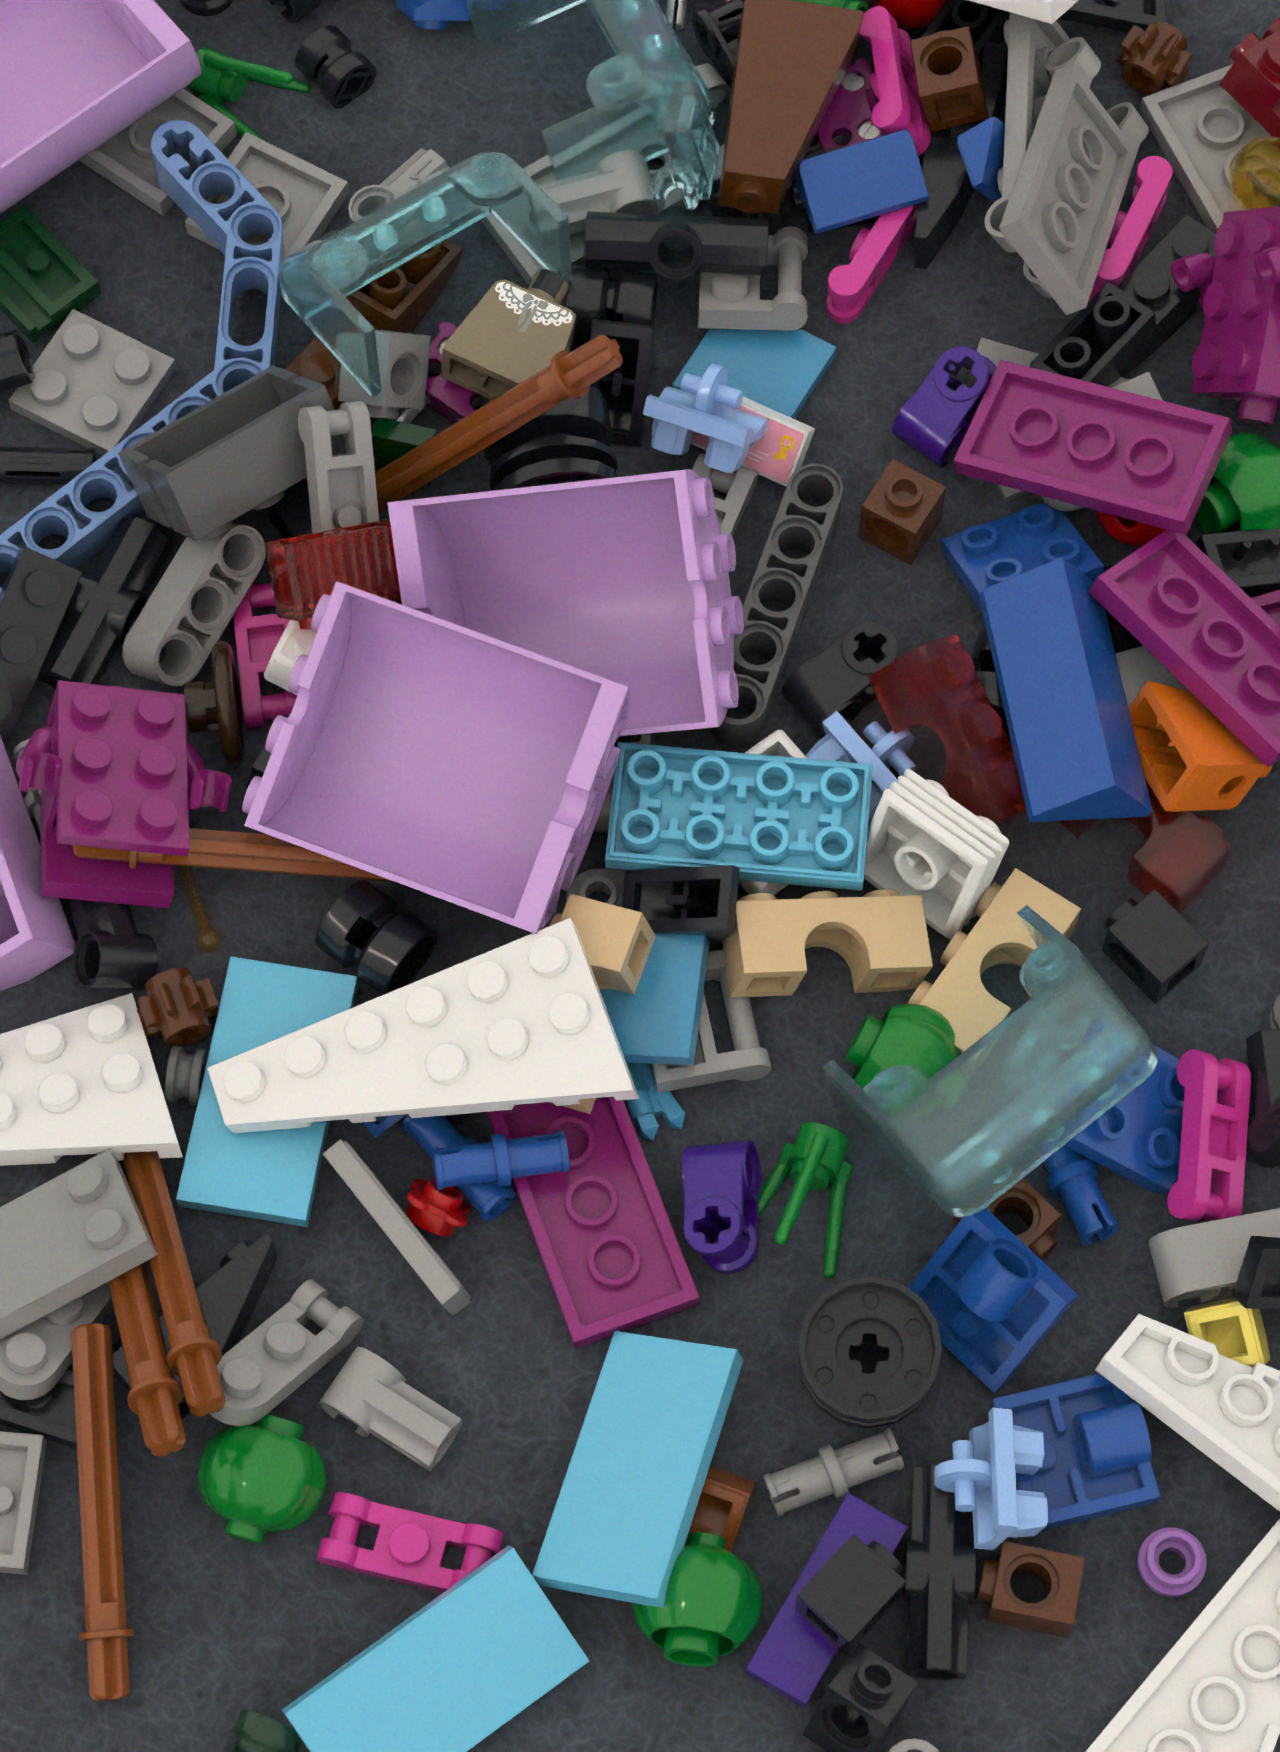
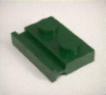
M23 205L0 222V309L32 343H35L40 339L39 334L50 325L54 328L65 321L72 309L79 311L98 297L101 291L98 281Z

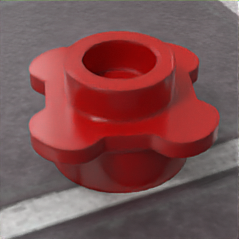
M419 1178L413 1179L410 1185L413 1190H410L407 1195L409 1204L405 1213L414 1224L432 1234L444 1237L451 1236L456 1226L465 1227L468 1222V1218L465 1215L469 1214L471 1206L463 1200L464 1195L457 1187L437 1190L435 1178H430L428 1181Z

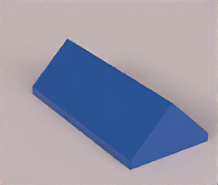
M1063 557L987 587L979 594L1029 822L1148 817L1153 810L1106 611L1088 592L1094 581Z

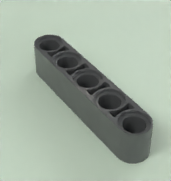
M811 463L803 465L794 471L790 477L743 604V633L734 635L733 670L737 677L739 690L737 707H743L752 714L744 719H732L725 716L719 727L710 728L714 738L728 748L742 749L750 747L759 741L764 733L840 522L843 484L837 472L824 464ZM808 498H819L825 501L826 504L814 507L802 501ZM798 549L806 552L808 556L793 559L785 556L783 552ZM772 601H780L787 604L790 608L785 611L775 612L766 609L763 605ZM756 653L769 657L771 661L763 665H752L743 658Z

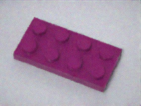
M1000 360L953 461L958 474L1187 535L1231 436L1232 426L1228 417Z
M1166 529L1098 576L1088 592L1268 768L1280 759V626L1185 534Z
M613 1096L596 1098L590 1114L563 1106H556L549 1102L515 1105L512 1110L486 1112L493 1133H504L506 1139L556 1133V1131L564 1130L569 1155V1172L511 1178L574 1350L611 1337L614 1331L625 1332L700 1304L699 1294L623 1100L616 1101Z

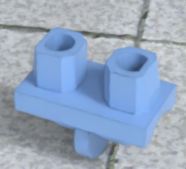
M712 363L708 367L703 378L685 373L681 381V390L668 386L664 388L659 397L647 396L643 415L654 418L651 447L653 449L671 455H683L689 451L694 431L710 437L704 464L725 473H733L742 467L750 445L765 436L769 419L738 409L742 403L744 392L727 386L729 371L727 367Z
M836 711L822 722L825 736L805 756L807 759L873 764L869 828L884 790L889 789L891 783L897 781V778L888 768L892 766L900 776L904 775L906 769L916 770L917 766L906 755L913 745L915 737L905 726L898 727L887 733L877 721H874L863 731L866 738L873 744L872 749H870Z
M992 1408L988 1412L989 1421L969 1431V1441L958 1440L953 1442V1460L942 1462L934 1468L935 1486L943 1491L955 1494V1509L960 1512L972 1511L974 1549L995 1550L1007 1537L1036 1536L1048 1523L1047 1498L1044 1496V1493L1016 1490L1015 1474L1034 1475L1042 1467L1045 1456L1043 1433L1013 1425L1012 1410Z

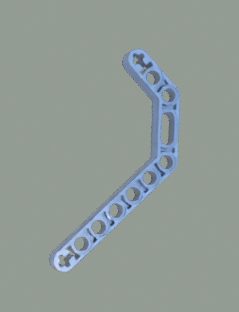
M171 120L160 125L153 133L151 148L155 177L160 187L204 231L208 239L225 256L214 370L0 535V573L10 572L20 547L24 546L74 569L80 567L109 544L122 518L133 519L138 517L142 519L146 516V512L118 453L267 368L275 366L283 281V260L285 256L281 217L207 136L191 122ZM189 159L191 161L192 175L190 171V165L187 163ZM216 194L230 197L228 201L220 204L206 201L208 197ZM254 235L269 238L268 242L262 245L254 246L244 242V240ZM248 289L261 290L268 296L263 337L259 342L250 346L238 345L231 339L236 298L241 292ZM97 498H108L115 502L110 509L104 512H93L86 508L91 501ZM57 534L67 538V541L57 549L47 550L38 546L40 541L49 535Z

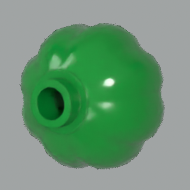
M1251 432L1231 434L1194 517V520L1203 531L1208 534L1220 533L1239 521L1240 531L1274 530L1280 528V448L1270 443L1267 438Z
M912 1003L890 1007L885 1012L881 1021L869 1014L865 1017L848 1048L844 1061L856 1066L850 1084L858 1101L869 1113L891 1123H910L924 1118L941 1104L949 1109L955 1106L967 1084L969 1074L959 1070L961 1055L954 1044L955 1033L949 1021L941 1013L930 1007Z
M267 1414L261 1420L249 1426L228 1425L217 1433L204 1448L198 1469L199 1490L205 1503L216 1514L221 1516L223 1520L227 1521L224 1534L263 1545L266 1533L295 1529L307 1521L317 1510L327 1483L326 1469L319 1450L301 1441L305 1429L304 1426Z
M705 1532L688 1533L684 1548L674 1564L669 1579L664 1608L632 1603L634 1617L640 1630L649 1641L664 1649L663 1656L670 1662L690 1667L716 1665L719 1656L729 1655L745 1643L760 1621L763 1593L758 1577L746 1562L724 1549L725 1540L718 1535Z

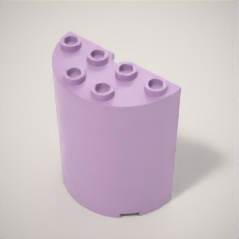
M0 0V214L181 91L201 75L200 63L191 41L154 0Z
M684 469L387 502L402 605L628 686L631 694L629 716L619 736L719 727L726 716L728 708H736L738 706V682L733 670L734 635L743 633L744 614L739 596H731L729 572L735 570L736 551L732 535L730 533L721 534L714 508L713 488L708 477L701 478L694 470Z
M336 581L332 594H323L314 611L311 629L316 631L317 634L309 655L301 654L292 669L288 690L297 693L292 712L288 718L278 715L272 723L265 745V750L271 753L263 777L255 776L246 791L242 811L247 813L248 816L244 826L537 934L539 930L546 928L555 916L560 890H569L599 820L621 751L614 744L628 721L631 698L629 687Z

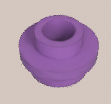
M1168 1527L1156 1530L1144 1540L1138 1552L1137 1567L1140 1577L1152 1591L1162 1596L1180 1597L1192 1592L1200 1584L1206 1572L1207 1559L1201 1543L1191 1533L1180 1528ZM1172 1551L1179 1554L1184 1562L1183 1571L1175 1575L1164 1572L1159 1565V1556L1162 1553Z

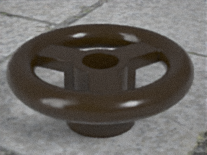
M220 641L214 645L212 650L213 683L204 684V681L184 683L186 715L190 733L219 730L224 759L228 765L236 767L244 760V737L239 685L232 648L229 643Z

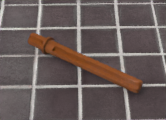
M600 334L571 353L568 351L556 353L553 355L551 365L376 471L378 510H384L388 507L387 502L399 501L569 397L580 399L587 395L592 383L621 366L623 359L619 352L620 346L615 339H609L606 335Z
M189 828L190 849L187 856L73 845L74 855L78 858L129 862V868L136 869V862L394 882L262 833Z
M158 1152L125 1153L123 1163L129 1186L158 1253L149 1262L168 1330V1341L171 1348L167 1355L168 1368L173 1374L180 1376L190 1413L197 1417H203L209 1412H219L223 1409L226 1402L216 1367L222 1358V1352L219 1343L211 1339L208 1327L204 1323Z
M142 1263L108 1283L132 1387L127 1396L128 1406L133 1413L139 1416L145 1446L151 1449L154 1456L166 1457L170 1452L180 1451L186 1441L178 1407L183 1398V1392L180 1383L172 1378L171 1371L168 1368L167 1356L145 1263Z
M95 1323L79 1325L71 1333L86 1630L84 1633H79V1641H87L90 1697L96 1701H111L123 1699L130 1692L127 1638L135 1637L134 1629H127L111 1329L108 1325Z

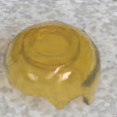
M1255 138L1235 155L1230 168V187L1242 210L1280 206V138Z

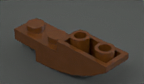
M413 221L345 291L344 308L284 370L295 373L297 378L302 376L325 385L335 410H338L340 405L344 403L343 401H338L344 327L412 333L447 284L462 257L463 249Z

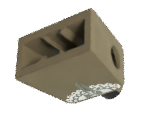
M539 269L527 289L507 280L496 281L446 341L442 349L441 377L492 400L499 394L517 386L551 365V359L556 353L560 351L570 352L574 339L577 315L571 309L560 305L569 290L567 281L559 274L547 269Z

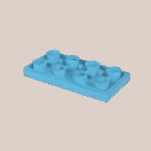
M618 742L617 748H620L621 751L614 774L605 868L649 870L733 865L740 868L739 880L862 891L873 764Z
M230 956L176 1201L179 1207L308 1227L330 1121L313 1122L310 1127L232 1133L224 1123L207 1068L353 1008L359 985L357 976Z
M614 1331L532 1573L539 1586L664 1608L669 1579L674 1564L684 1548L744 1361L737 1349Z
M508 1545L283 1708L282 1712L309 1752H467L588 1663L589 1659L515 1549Z

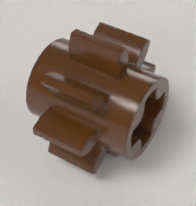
M1151 22L1145 32L1136 25L1132 26L1119 45L1122 52L1116 61L1123 65L1121 68L1122 78L1132 89L1144 95H1151L1157 93L1162 85L1170 88L1181 84L1189 72L1186 66L1193 56L1186 51L1188 43L1181 31L1165 22Z
M173 968L153 976L146 982L145 989L148 995L137 999L140 1006L137 1013L140 1016L147 1038L161 1033L165 1045L172 1048L173 1046L185 1047L194 1044L210 1034L212 1028L209 1020L217 1018L218 1012L216 1008L220 1004L209 977L195 982L190 969Z

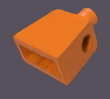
M1147 681L1128 707L1145 779L1164 811L1232 809L1239 805L1257 779L1266 777L1273 767L1271 765L1268 768L1189 691Z

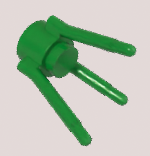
M203 47L196 53L201 67V75L187 86L190 91L200 95L198 99L234 121L236 132L241 138L247 132L262 140L264 139L222 104L227 100L236 102L242 96L247 80L307 94L311 91L310 84L294 80L293 75L289 72L238 60L209 47Z
M808 1122L801 1125L794 1144L785 1143L777 1165L762 1186L759 1196V1216L764 1212L790 1172L789 1176L795 1182V1185L774 1237L776 1243L785 1244L795 1225L808 1190L823 1191L827 1188L828 1183L832 1184L823 1275L826 1278H833L836 1274L840 1249L846 1187L853 1170V1166L844 1161L850 1143L849 1139L838 1130L827 1125Z

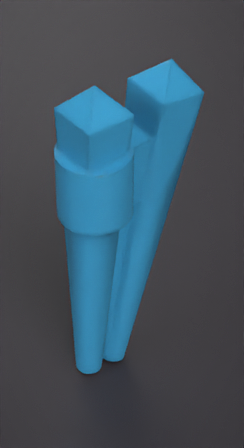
M626 1062L639 1099L624 1101L632 1123L636 1124L639 1137L653 1141L659 1127L655 1117L661 1115L668 1127L682 1129L686 1113L670 1091L657 1093L651 1064Z

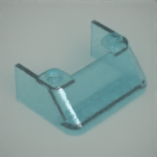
M464 0L475 37L480 46L513 35L586 1L615 51L616 56L598 64L588 75L586 88L589 99L594 107L541 130L556 181L592 172L600 160L618 151H639L644 155L647 162L703 136L713 126L716 113L711 93L656 0Z
M499 152L478 153L438 170L290 254L284 259L279 268L282 297L371 397H374L382 392L375 329L351 304L346 296L491 213L545 269L559 274L569 283L572 281L569 217L511 157Z
M1028 905L1018 911L1017 914L1037 945V948L1030 953L1022 965L1019 978L1031 999L933 1077L928 1079L919 1069L913 1066L890 1067L878 1073L869 1084L861 1088L833 1059L822 1067L871 1139L945 1213L953 1217L971 1216L989 1206L1144 1082L1152 1074L1158 1062L1157 1050L1145 1030L1079 948Z

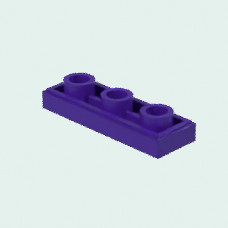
M848 1493L746 1667L745 1674L801 1707L806 1708L839 1649L795 1610L797 1594L853 1534L866 1545L872 1540L880 1543L894 1555L908 1527Z

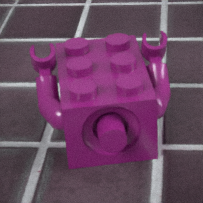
M1280 206L1224 212L1222 224L1219 226L1214 240L1216 258L1207 253L1190 254L1173 261L1171 264L1172 277L1178 288L1188 292L1199 287L1202 294L1198 302L1204 311L1205 320L1201 342L1194 353L1192 361L1194 381L1191 393L1240 404L1238 420L1262 425H1274L1276 411L1280 412Z
M58 680L45 727L35 730L16 762V772L20 778L18 790L27 792L29 788L34 790L40 789L41 896L169 909L174 895L173 865L136 862V869L129 868V862L78 858L74 855L73 845L187 856L190 849L189 809L198 810L199 807L213 806L218 808L220 812L227 813L232 778L220 771L207 770L195 747L186 742L185 694Z

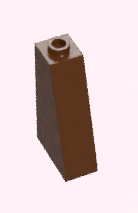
M793 0L744 1L738 31L717 205L733 207L745 213L766 212L777 214L796 176V165L804 159L854 57L864 11Z

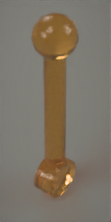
M177 865L199 930L196 938L197 946L201 951L212 953L218 950L221 945V935L217 930L211 928L191 867Z

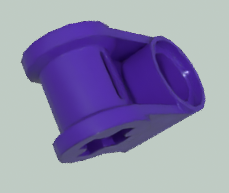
M967 346L954 347L945 351L938 358L937 363L917 392L901 408L893 423L892 434L940 468L945 467L948 462L944 458L956 445H961L997 368L996 365L989 358ZM963 367L971 370L972 374L977 377L975 384L971 388L963 385V382L957 378L959 371Z
M751 1140L687 1146L682 1155L681 1165L684 1187L683 1229L685 1239L695 1251L702 1254L707 1264L719 1273L733 1274L743 1271L752 1264L758 1254L760 1244L759 1196L762 1174L757 1147Z

